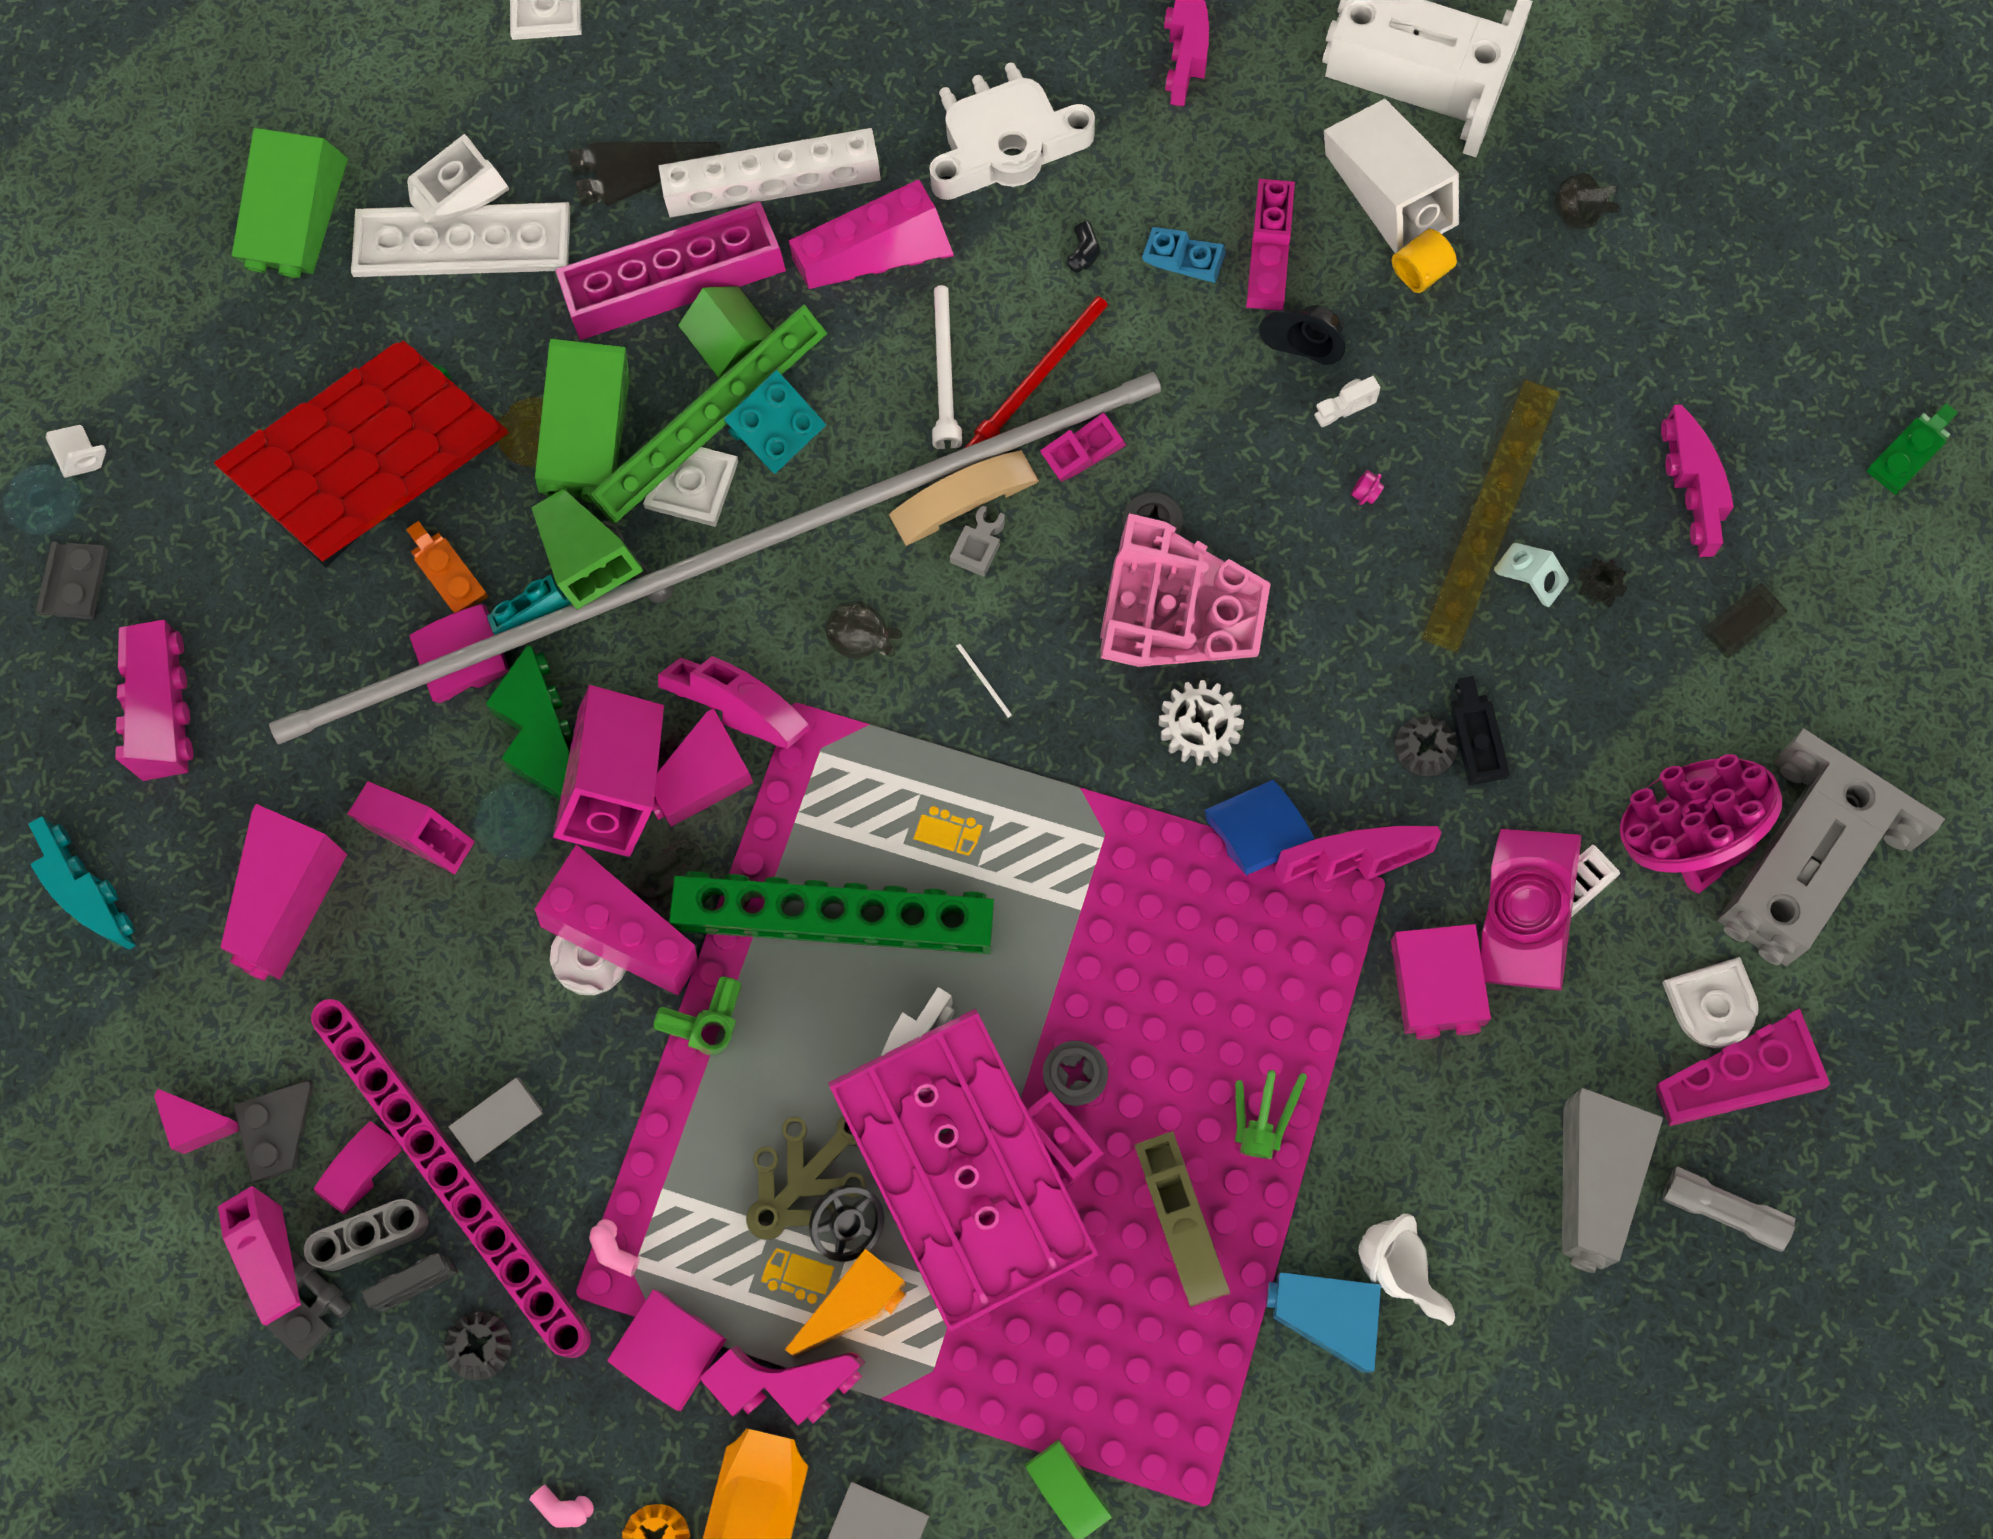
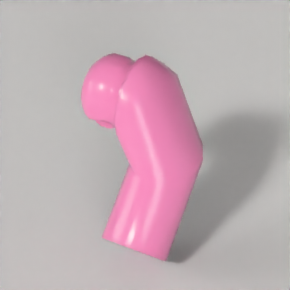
M546 1484L541 1486L529 1499L548 1522L558 1528L580 1527L586 1523L587 1518L594 1511L593 1503L588 1497L578 1496L575 1501H560Z

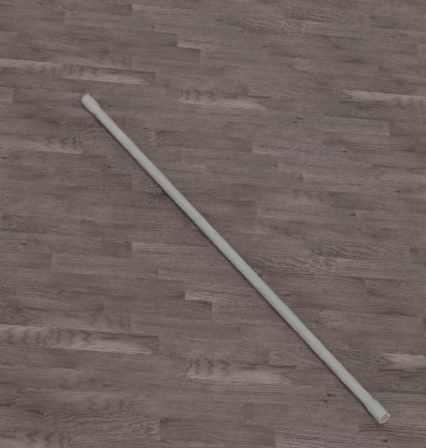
M1154 372L1142 375L1123 383L1120 387L617 586L578 610L573 605L564 607L311 709L300 710L270 722V730L279 745L309 733L316 727L1100 415L1103 412L1105 413L1125 404H1133L1161 392L1159 380Z

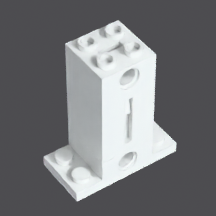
M1341 0L1338 7L1339 17L1337 21L1332 20L1326 37L1328 44L1322 62L1327 64L1325 77L1466 121L1460 139L1466 141L1463 153L1477 157L1518 49L1533 1L1517 0L1514 11L1507 9L1502 24L1426 0Z

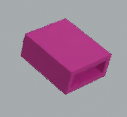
M1476 924L1395 932L1391 939L1405 1034L1415 1033L1416 1039L1423 1040L1441 1036V1030L1456 1029V1035H1472L1481 1032L1480 1027L1485 1026L1490 1021L1491 1016Z

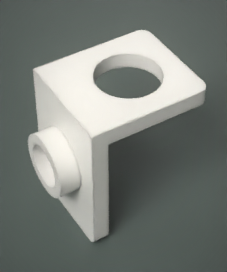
M76 425L47 432V442L64 478L101 468L106 449L104 445L92 447L83 426Z

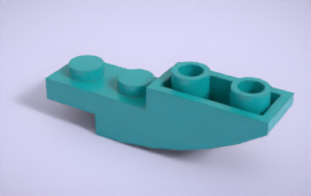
M550 574L544 579L531 582L523 593L512 600H506L498 604L487 618L494 635H497L570 606L572 603L557 586L556 581Z
M43 816L30 822L28 825L44 855L30 865L51 897L78 922L110 942L128 950L135 947L136 945L130 935L135 932V927L126 913L118 912L114 904L119 899L116 890L107 879L102 881L90 872L88 873L78 856L72 857L67 848L72 841L65 828L60 823L54 825Z

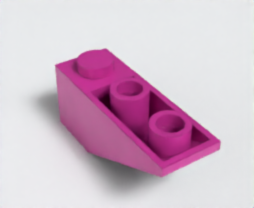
M251 1186L219 1205L218 1212L223 1240L261 1323L266 1326L297 1308L301 1303L282 1206Z

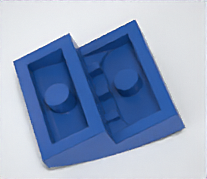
M1274 780L1205 809L1207 823L1225 841L1227 855L1245 875L1277 862L1281 851L1315 840L1295 805Z

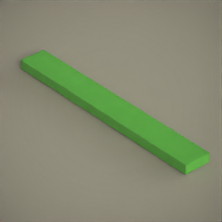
M805 305L800 306L589 493L590 499L612 524L618 522L727 424L723 419L773 372L778 370L782 375L828 333Z

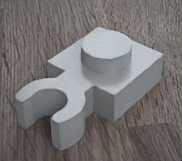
M982 505L976 513V529L965 525L950 555V563L985 577L1000 546V539L993 537V535H997L1003 530L1005 516L1003 513H1000L995 522L987 523L984 521L987 515V507Z

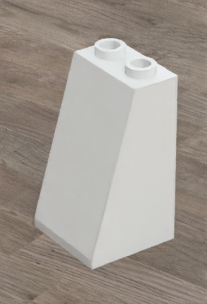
M1386 99L1324 130L1325 155L1394 253L1398 252L1428 228L1435 229L1442 234L1459 225V172Z

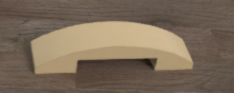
M1022 450L1010 452L978 462L941 479L893 510L889 516L905 546L938 531L939 525L1003 494L1007 498L1038 483L1039 480Z

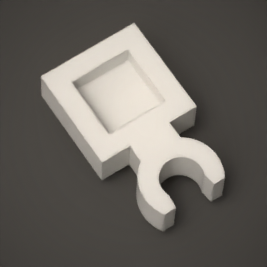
M1374 376L1362 381L1361 379L1352 380L1341 389L1338 397L1326 399L1317 404L1318 412L1314 416L1320 426L1325 427L1341 416L1345 418L1376 403L1381 387Z

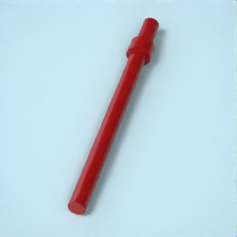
M1097 296L992 417L980 423L974 430L975 436L964 448L1000 434L999 430L1107 308L1108 304L1102 297Z

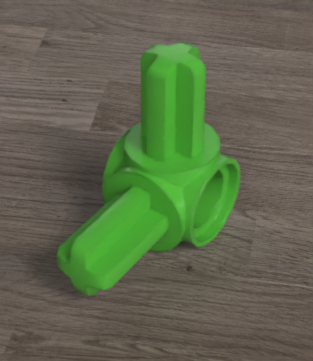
M721 976L718 979L709 1009L702 1010L698 1013L697 1017L660 1007L657 1011L653 1028L689 1040L688 1047L698 1049L705 1055L715 1056L721 1054L727 1049L736 1024V1020L731 1017L742 987L741 982L730 977ZM711 1025L719 1027L724 1033L723 1041L716 1045L707 1044L701 1036L703 1029Z

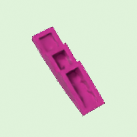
M1391 826L1355 830L1322 837L1281 851L1275 873L1282 884L1317 870L1323 881L1327 882L1359 868L1367 881L1434 852L1442 832L1438 826Z

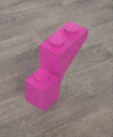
M737 1345L729 1349L699 1379L732 1417L742 1410L748 1415L767 1398L762 1392L766 1389L797 1425H800L807 1418L813 1424L831 1407L827 1399L838 1388L845 1394L863 1377L857 1370L866 1362L858 1354L849 1352L786 1369H771L753 1361Z

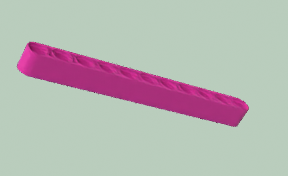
M327 999L318 1003L311 1014V1023L316 1032L547 1346L555 1354L567 1358H577L583 1355L591 1343V1334L588 1327L355 1013L334 999ZM341 1012L342 1020L340 1024L333 1029H328L329 1018L333 1014ZM358 1043H364L365 1050L362 1056L356 1060H351L350 1052L352 1048ZM382 1073H387L388 1081L385 1087L379 1091H374V1079ZM404 1104H410L411 1112L409 1117L405 1121L397 1123L395 1118L397 1110ZM427 1135H433L434 1145L432 1149L425 1154H420L418 1150L420 1141ZM456 1166L458 1170L456 1180L449 1186H443V1172L449 1167ZM474 1198H480V1212L473 1218H467L465 1215L466 1204ZM497 1230H503L505 1233L504 1244L501 1248L491 1251L488 1243L491 1234ZM521 1262H527L529 1265L528 1277L521 1283H515L512 1278L514 1267ZM550 1294L554 1300L553 1309L549 1314L539 1316L536 1311L537 1301L543 1295ZM575 1327L578 1332V1341L574 1347L565 1350L560 1343V1337L565 1329Z

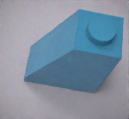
M1281 1272L1276 1276V1283H1268L1266 1307L1274 1308L1273 1318L1360 1372L1371 1373L1375 1371L1381 1285Z

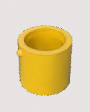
M1431 228L1426 229L1392 256L1391 260L1396 275L1415 293L1425 291L1456 267L1457 263L1456 254L1449 241L1440 232Z

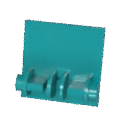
M778 370L773 372L723 419L731 427L728 429L730 435L737 441L742 439L774 474L827 425Z

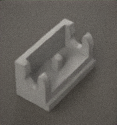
M516 1077L448 1127L473 1162L476 1163L541 1116L543 1112L521 1078Z

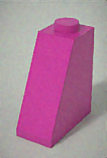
M714 708L705 713L657 772L653 811L658 820L666 817L671 827L753 784L748 769Z
M367 781L347 815L368 830L454 875L475 842L432 808Z

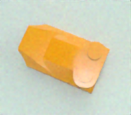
M746 1428L736 1441L726 1447L703 1539L792 1538L809 1467L800 1456L795 1440Z

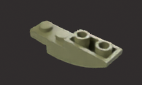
M1172 1131L1135 1144L1134 1146L1190 1307L1230 1294L1174 1132Z

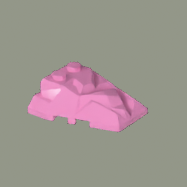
M1129 513L1112 569L1100 638H1102L1101 658L1143 667L1257 657L1260 650L1271 583L1230 559L1224 562L1207 552L1208 546L1198 540L1193 544L1175 533L1176 528L1167 522Z

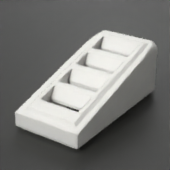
M1591 845L1579 855L1577 874L1591 889L1587 892L1576 880L1574 895L1579 900L1573 901L1571 918L1610 885L1620 874L1619 870L1595 845ZM1586 862L1602 877L1601 880L1585 865Z

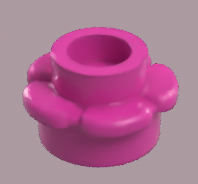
M1366 470L1357 481L1350 495L1359 501V505H1363L1366 501L1373 504L1381 494L1384 485L1380 483L1382 476L1380 473L1375 475Z

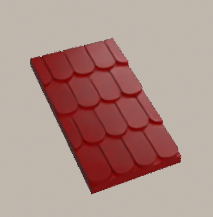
M403 340L400 343L392 344L359 369L355 367L307 403L299 404L263 431L259 429L213 462V464L239 486L280 528L327 568L359 536L509 434V432L490 413L486 412L464 391L443 375L440 370L435 368Z

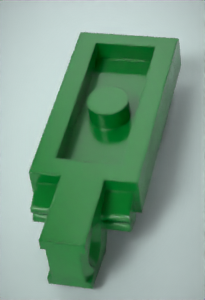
M1946 403L1932 418L1923 413L1871 464L1866 472L1894 495H1897L1947 442L1946 440L1951 434L1944 428L1958 412Z

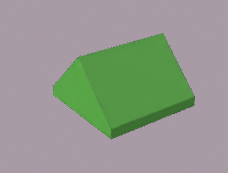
M738 286L703 288L678 325L718 379L773 331Z

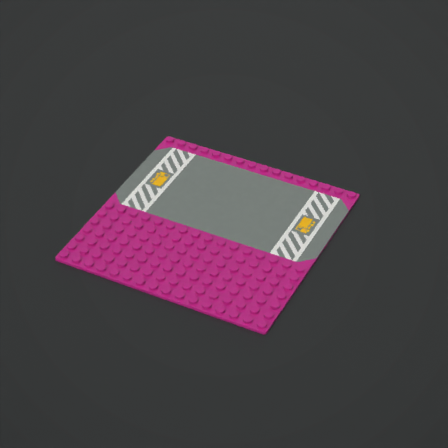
M792 704L791 706L809 724V731L788 749L781 746L775 747L729 874L744 875L749 877V881L765 882L767 877H779L787 879L789 881L788 884L804 885L806 880H820L827 882L828 887L844 888L846 883H860L867 885V890L883 891L885 886H901L907 889V893L923 894L924 889H941L946 891L948 896L963 897L964 892H981L987 895L986 898L994 899L990 954L707 934L697 959L698 964L692 973L678 1012L697 1017L699 1012L709 1009L718 979L721 976L741 982L742 987L731 1017L736 1020L730 1043L721 1054L710 1056L705 1055L698 1049L688 1047L689 1040L673 1035L669 1036L602 1218L611 1220L616 1224L618 1230L615 1240L618 1249L639 1257L638 1267L632 1277L600 1264L597 1261L593 1248H591L576 1289L577 1296L582 1300L635 1317L652 1290L660 1291L689 1314L698 1316L724 1336L727 1340L722 1347L731 1349L738 1345L746 1355L785 1368L854 1352L866 1363L857 1370L863 1377L850 1388L851 1390L1037 1452H1042L1059 1439L1079 1466L1204 1507L1209 1505L1264 1316L1268 1283L1273 1282L1384 892V880L1380 877H1374L1366 881L1361 871L1353 870L1324 882L1318 871L1315 870L1282 884L1275 873L1277 862L1245 875L1227 855L1225 841L1210 826L804 704ZM720 897L716 910L723 906L724 897ZM752 898L746 902L744 911L751 914L757 913L762 910L765 901L760 898ZM791 901L786 904L783 913L788 916H797L803 911L805 905L800 901ZM830 904L824 909L823 916L828 919H837L843 914L844 907L839 904ZM869 907L864 911L862 917L868 922H876L883 917L884 911L879 907ZM916 909L908 910L902 916V920L908 925H916L924 918L923 913ZM950 912L941 921L946 927L956 928L963 923L964 918L959 913ZM938 987L952 995L953 1004L951 1008L955 1012L951 1020L957 1019L973 1009L977 1010L1026 1110L1048 1093L1043 1079V1067L1047 1056L1055 1047L1068 1041H1082L1097 1048L1103 1055L1108 1067V1079L1104 1091L1092 1103L1077 1107L1062 1103V1105L1104 1152V1155L1066 1188L1099 1254L1098 1256L949 1332L859 1147L847 1146L817 1179L843 1178L851 1172L858 1173L864 1178L866 1189L878 1198L884 1211L882 1233L877 1243L869 1252L906 1282L902 1291L907 1295L892 1314L885 1311L880 1318L796 1358L785 1350L857 1260L838 1262L823 1256L811 1241L809 1226L786 1227L780 1236L772 1240L759 1239L748 1229L746 1223L747 1212L750 1206L758 1201V1169L754 1165L753 1156L759 1148L771 1147L779 1156V1165L774 1170L775 1197L787 1186V1139L782 1133V1125L786 1119L794 1116L799 1117L807 1125L808 1133L804 1139L805 1167L837 1133V1122L843 1115L828 1082L880 1057L890 1033L902 1012L917 1020ZM707 1026L701 1032L702 1039L709 1045L719 1044L724 1039L723 1031L717 1026ZM1084 1059L1074 1069L1060 1065L1068 1074V1085L1066 1088L1069 1089L1070 1085L1074 1084L1076 1080L1090 1083L1087 1077L1082 1074ZM1269 1070L1275 1071L1274 1089L1267 1123L1274 1125V1133L1299 1075L1305 1073L1307 1079L1282 1136L1280 1151L1273 1150L1272 1159L1241 1154V1143L1235 1142L1237 1131L1235 1082L1237 1080L1243 1082L1246 1128H1248L1250 1120L1258 1121L1267 1073ZM792 1123L788 1127V1135L791 1137L799 1136L802 1132V1125ZM846 1124L845 1132L853 1135L848 1124ZM948 1128L941 1130L940 1133H946ZM1172 1131L1176 1137L1230 1291L1228 1295L1193 1307L1189 1305L1134 1146L1137 1143ZM771 1153L762 1154L759 1158L760 1166H770L774 1160ZM855 1178L850 1179L846 1184L861 1186L860 1180ZM842 1195L838 1198L843 1206H852L863 1196L858 1199H850ZM823 1196L799 1197L788 1210H813ZM870 1201L861 1214L864 1217V1226L873 1230L875 1210ZM824 1209L819 1222L822 1223L830 1220L832 1211ZM765 1211L759 1217V1222L763 1226H768L774 1221V1214L771 1211ZM831 1231L818 1233L823 1247L835 1252L836 1236ZM860 1234L856 1239L847 1241L843 1253L858 1248L869 1236Z

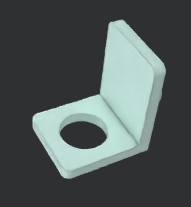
M1513 543L1494 567V571L1498 575L1529 583L1540 602L1547 607L1551 606L1569 581L1567 574L1552 551L1519 543ZM1553 571L1555 583L1552 589L1546 592L1544 580L1547 574Z

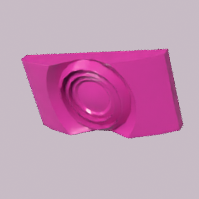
M1510 829L1500 830L1491 866L1488 911L1482 929L1481 960L1485 983L1562 991L1581 835Z

